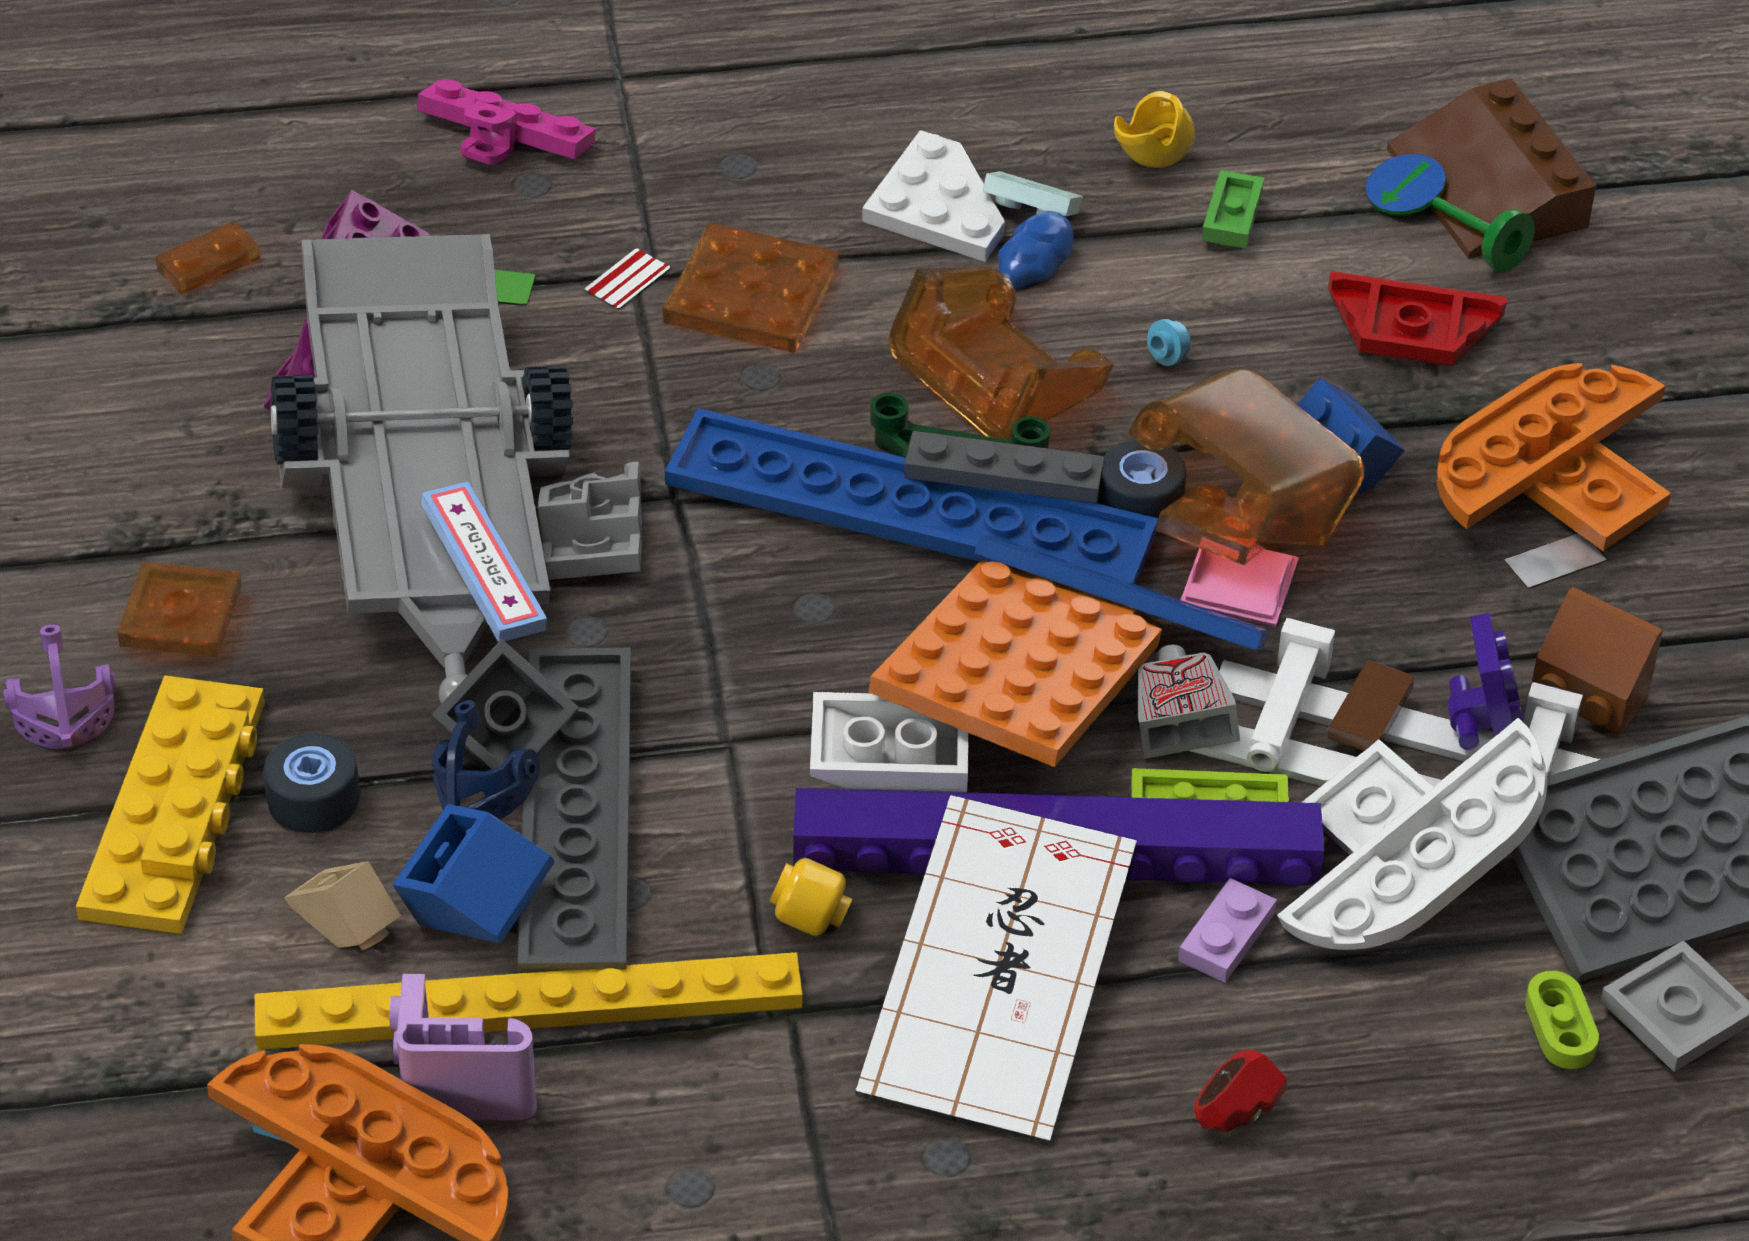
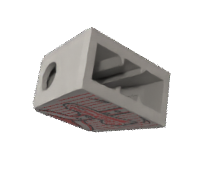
M1167 645L1157 652L1156 662L1145 663L1138 668V720L1144 759L1240 741L1235 699L1210 654L1203 652L1186 656L1185 650L1182 647Z

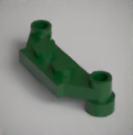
M880 394L873 398L870 404V423L875 428L874 442L876 446L904 458L907 457L913 431L1049 448L1050 427L1046 421L1034 416H1026L1016 420L1012 425L1011 438L1006 440L912 424L908 421L909 404L899 394Z

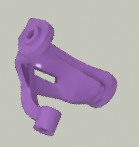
M54 624L46 625L40 629L43 651L49 654L54 690L32 695L23 692L20 678L6 679L7 689H4L6 708H10L16 730L26 740L35 745L50 749H74L73 747L85 744L100 735L112 720L115 711L113 692L117 691L115 675L110 673L109 664L96 667V681L87 687L64 688L59 659V651L63 649L61 628ZM88 706L89 711L78 721L70 725L69 719ZM37 714L57 720L59 727L39 720Z

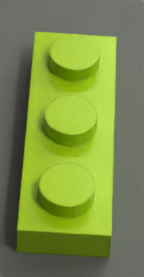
M1132 768L1131 797L1289 802L1288 775Z

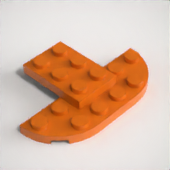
M1582 363L1554 367L1538 373L1464 420L1448 435L1440 451L1436 477L1439 495L1445 507L1454 519L1468 529L1519 494L1524 493L1602 551L1606 550L1669 506L1671 497L1669 491L1599 442L1663 400L1665 385L1643 373L1616 365H1611L1610 372L1601 369L1582 370Z
M299 1044V1051L281 1052L266 1056L265 1050L248 1055L225 1068L207 1084L208 1098L299 1149V1152L232 1229L233 1241H373L400 1207L459 1241L499 1240L506 1222L508 1187L501 1165V1156L491 1139L478 1125L460 1112L369 1061L337 1048Z

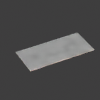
M1578 533L1504 560L1527 588L1607 559L1594 544Z

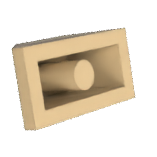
M369 861L324 869L284 897L288 905L337 948L359 945L361 950L367 949L384 939L389 934L386 926L401 916Z

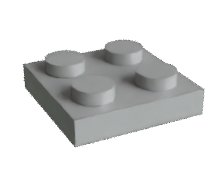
M1684 940L1605 986L1600 1000L1673 1072L1749 1027V1001Z

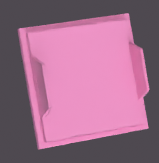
M1204 536L1181 600L1232 618L1276 628L1299 557Z

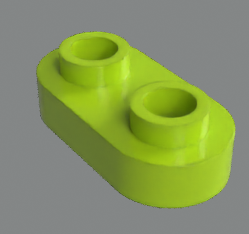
M1544 971L1535 975L1528 984L1525 1007L1543 1054L1551 1063L1561 1068L1578 1069L1587 1066L1595 1057L1599 1033L1579 983L1570 975L1559 971ZM1547 1004H1554V1005H1556V1006H1555V1007H1551V1006H1548Z

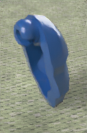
M1047 211L1038 213L1020 223L1014 229L1012 238L1002 246L998 253L1000 285L1008 290H1018L1035 282L1048 280L1057 271L1060 264L1068 259L1072 251L1073 229L1069 220L1060 213Z

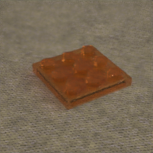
M709 222L663 307V323L795 353L839 266V251Z

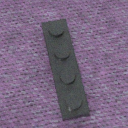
M913 431L905 461L904 478L1097 503L1104 456Z

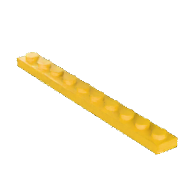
M797 952L626 965V969L559 970L426 981L429 1018H483L484 1033L507 1031L508 1018L517 1019L525 1023L530 1029L802 1008V988ZM402 982L255 994V1039L257 1050L299 1047V1044L330 1045L394 1040V1032L397 1030L390 1029L391 996L401 995Z

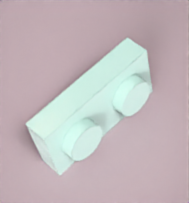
M1000 171L986 174L982 190L983 192L996 195L994 202L997 204L1020 209L1023 203L1036 207V214L1047 211L1057 212L1063 216L1079 214L1083 199L1081 195Z

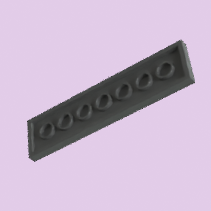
M631 648L529 649V663L575 703L579 710L538 753L540 760L539 776L523 803L522 836L550 854L555 863L519 916L518 974L559 970L626 969Z

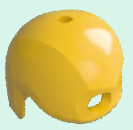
M1156 91L1145 96L1136 106L1129 125L1121 116H1116L1114 121V134L1124 152L1133 161L1145 167L1164 168L1175 164L1189 152L1195 138L1194 124L1189 113L1177 96L1164 91Z

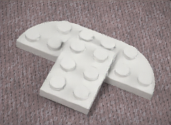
M1517 718L1434 787L1380 740H1377L1303 801L1305 803H1321L1323 832L1350 856L1277 915L1282 927L1297 938L1316 946L1337 950H1355L1400 940L1430 920L1510 854L1526 838L1536 824L1546 799L1547 771L1540 748L1528 727Z

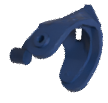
M466 700L455 707V713L459 721L453 729L450 741H441L434 750L432 757L433 780L443 810L447 804L461 806V800L483 791L485 797L464 807L489 812L501 820L517 809L530 794L540 772L539 756L532 749H517L507 757L500 767L489 771L462 770L463 751L470 731L481 723L475 703Z

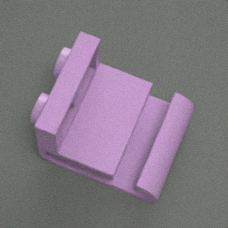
M402 974L401 995L391 996L389 1012L390 1029L397 1030L394 1032L393 1060L394 1064H399L401 1080L460 1112L470 1120H526L532 1117L537 1109L533 1040L530 1028L522 1021L508 1018V1045H485L483 1018H429L425 974Z

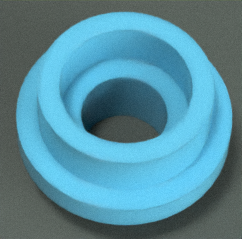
M1162 319L1154 322L1148 330V349L1158 363L1164 366L1175 365L1189 352L1191 345L1190 336L1185 326L1180 322Z

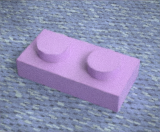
M1230 878L1179 947L1178 961L1226 983L1274 916L1277 899Z

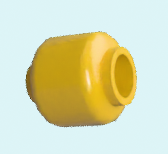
M803 858L797 861L794 866L786 863L769 902L776 905L775 916L780 922L817 937L826 931L829 924L840 927L852 898L843 895L846 887L844 875L811 859Z

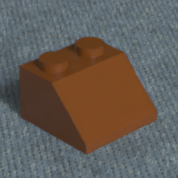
M1572 587L1567 592L1536 657L1532 683L1535 682L1583 695L1579 716L1620 735L1648 700L1663 629Z

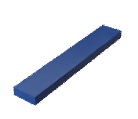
M993 535L979 537L974 551L975 554L1256 651L1264 648L1268 636L1267 629Z

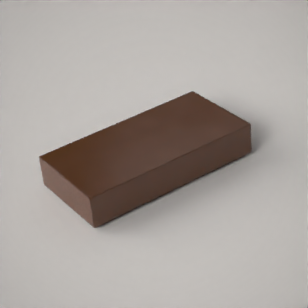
M1367 660L1329 726L1328 739L1362 751L1368 749L1377 740L1383 742L1413 689L1415 676Z

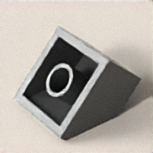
M501 639L431 716L433 726L450 740L453 729L459 721L455 713V707L463 701H473L479 713L481 723L470 731L463 752L470 759L489 771L500 767L514 750L526 748L532 749L538 754L579 710V707Z

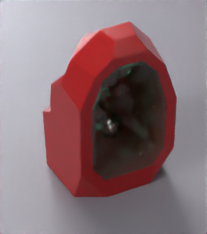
M1252 1049L1238 1051L1218 1068L1201 1090L1194 1104L1196 1119L1203 1129H1217L1229 1133L1239 1124L1249 1125L1251 1122H1255L1261 1114L1274 1108L1287 1090V1077L1265 1054Z

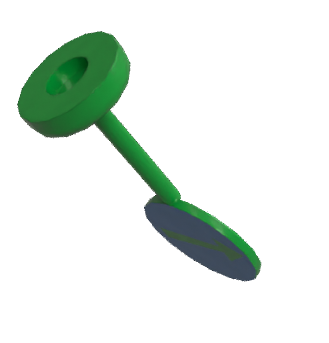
M1403 154L1393 157L1377 166L1368 177L1366 193L1369 202L1380 212L1390 215H1410L1432 206L1483 233L1482 257L1485 263L1500 272L1510 271L1522 261L1532 245L1535 226L1530 215L1518 209L1506 210L1489 224L1441 199L1440 196L1445 190L1447 180L1442 165L1431 157L1421 154Z

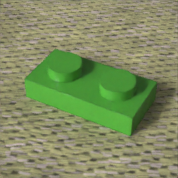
M1220 170L1203 225L1202 241L1218 243L1224 246L1247 248L1263 193V177Z

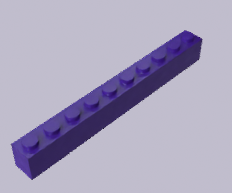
M796 788L793 866L800 859L807 858L835 871L918 873L925 875L950 795L1137 840L1125 880L1182 881L1191 883L1227 882L1231 878L1242 884L1314 885L1320 880L1324 855L1321 803Z

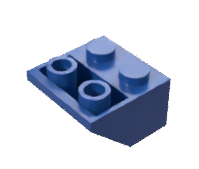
M1319 378L1259 451L1314 509L1319 511L1374 487L1405 452V449L1350 393Z
M447 804L392 885L418 925L501 944L555 861L550 854L489 812Z

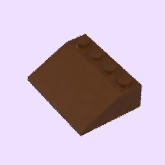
M1512 78L1471 88L1388 142L1387 150L1392 157L1403 154H1421L1435 159L1442 165L1447 180L1445 190L1440 198L1489 224L1502 212L1518 209L1530 215L1534 221L1535 234L1532 242L1589 227L1596 185ZM1429 206L1468 259L1482 255L1483 233Z

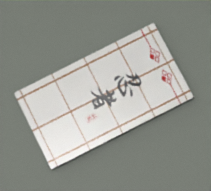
M950 795L860 1075L856 1096L1034 1141L1039 1144L1050 1145L1137 840Z

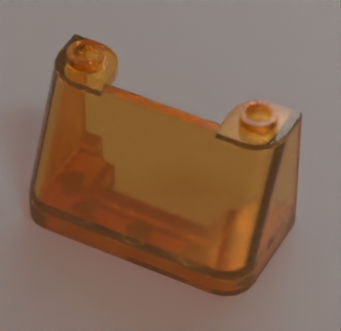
M993 265L917 268L890 331L889 346L892 355L900 364L985 436L1010 439L1012 425L1019 418L1034 416L1047 422L1101 392L1106 385L1114 364L1094 349H1079L1071 355L1068 362L1058 363L1009 322L1016 304V291L1009 278Z
M1230 368L1145 405L1127 432L1141 445L1150 450H1165L1174 443L1189 444L1198 452L1213 454L1245 480L1234 501L1236 520L1243 529L1262 542L1324 547L1364 478L1362 459L1352 448L1260 375L1249 369Z

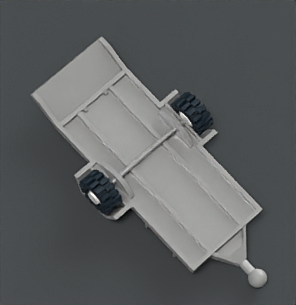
M490 234L301 240L307 323L315 378L313 375L273 376L271 379L273 451L276 464L279 465L281 487H320L323 474L329 475L333 504V528H336L342 569L341 588L345 591L347 613L398 611L442 667L445 668L446 678L441 683L438 692L439 700L442 704L468 676L466 675L465 662L488 623L421 506L422 493L468 481L538 604H549L550 587L530 478L564 475L570 457L569 449H571V439L573 436L571 425H573L571 413L573 403L570 396L572 391L571 384H569V373L564 365L526 367L524 370L510 371L497 301Z

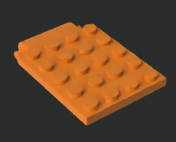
M981 560L871 675L868 693L1055 767L1158 647L1162 629L1159 628L1160 622L1148 618L1146 612L1007 564Z

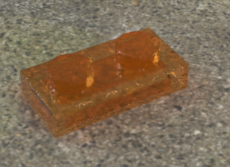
M233 221L155 256L158 272L181 295L259 260L260 254L259 245Z

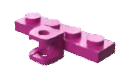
M438 80L418 94L417 111L471 127L470 137L462 142L460 154L463 157L485 164H496L514 153L515 141L571 159H576L595 143L596 128L580 124L577 118L571 116L557 117L541 112L539 107L532 104H515L501 99L500 95L493 92L470 90L462 87V84L455 80Z

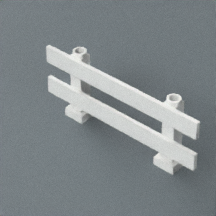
M1286 618L1280 636L1277 660L1279 670L1277 674L1224 660L1219 672L1235 701L1261 707L1263 710L1255 730L1239 726L1240 741L1190 751L1255 768L1259 771L1288 775V778L1318 786L1325 784L1352 762L1356 757L1290 739L1297 718L1330 726L1348 694L1347 692L1311 683L1314 676L1326 678L1331 665L1335 630ZM1533 682L1527 699L1524 724L1531 731L1540 748L1546 765L1547 776L1600 760L1558 749L1560 741L1572 743L1583 695ZM1402 707L1384 741L1465 762L1494 738V732L1487 729L1478 731V746L1471 750H1465L1460 747L1457 732L1451 727L1449 719ZM1421 775L1433 787L1441 781L1440 779Z

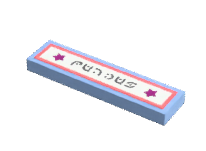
M469 482L423 492L421 506L497 641L499 642L501 639L508 641L545 631L547 617Z

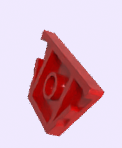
M1330 271L1328 291L1359 352L1453 366L1505 315L1507 297Z

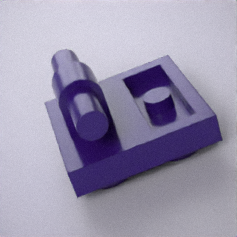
M1490 613L1470 617L1482 687L1470 689L1469 680L1463 675L1454 676L1449 681L1451 696L1448 699L1447 707L1450 725L1457 732L1460 747L1465 750H1471L1478 746V731L1493 728L1495 737L1517 718L1524 723L1504 630L1494 632Z

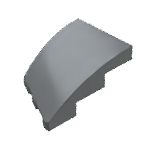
M639 462L625 464L624 474L610 478L591 473L571 481L559 482L540 488L537 507L548 580L641 572L642 508Z

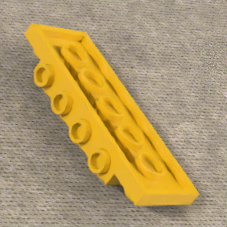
M164 675L77 901L76 911L78 920L182 934L203 874H210L213 869L217 835L225 834L227 830L231 796H238L241 791L243 762L245 757L253 756L256 748V726L265 704L263 688Z

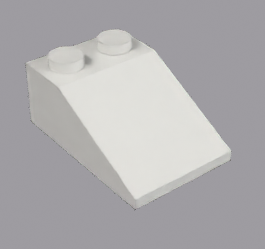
M813 692L810 776L844 789L967 793L968 732L873 694Z

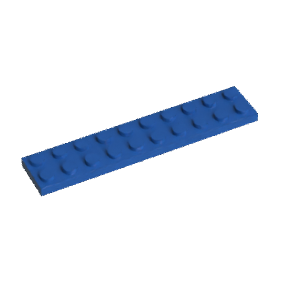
M697 408L665 469V485L979 562L981 560L998 562L974 553L979 537L993 535L1133 584L1138 582L1158 530L1159 518L1097 503L904 478L906 461L904 457Z

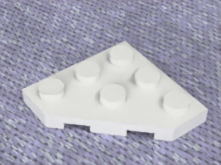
M921 130L862 207V222L986 262L1004 236L1005 221L990 194L982 191L984 184L961 143Z

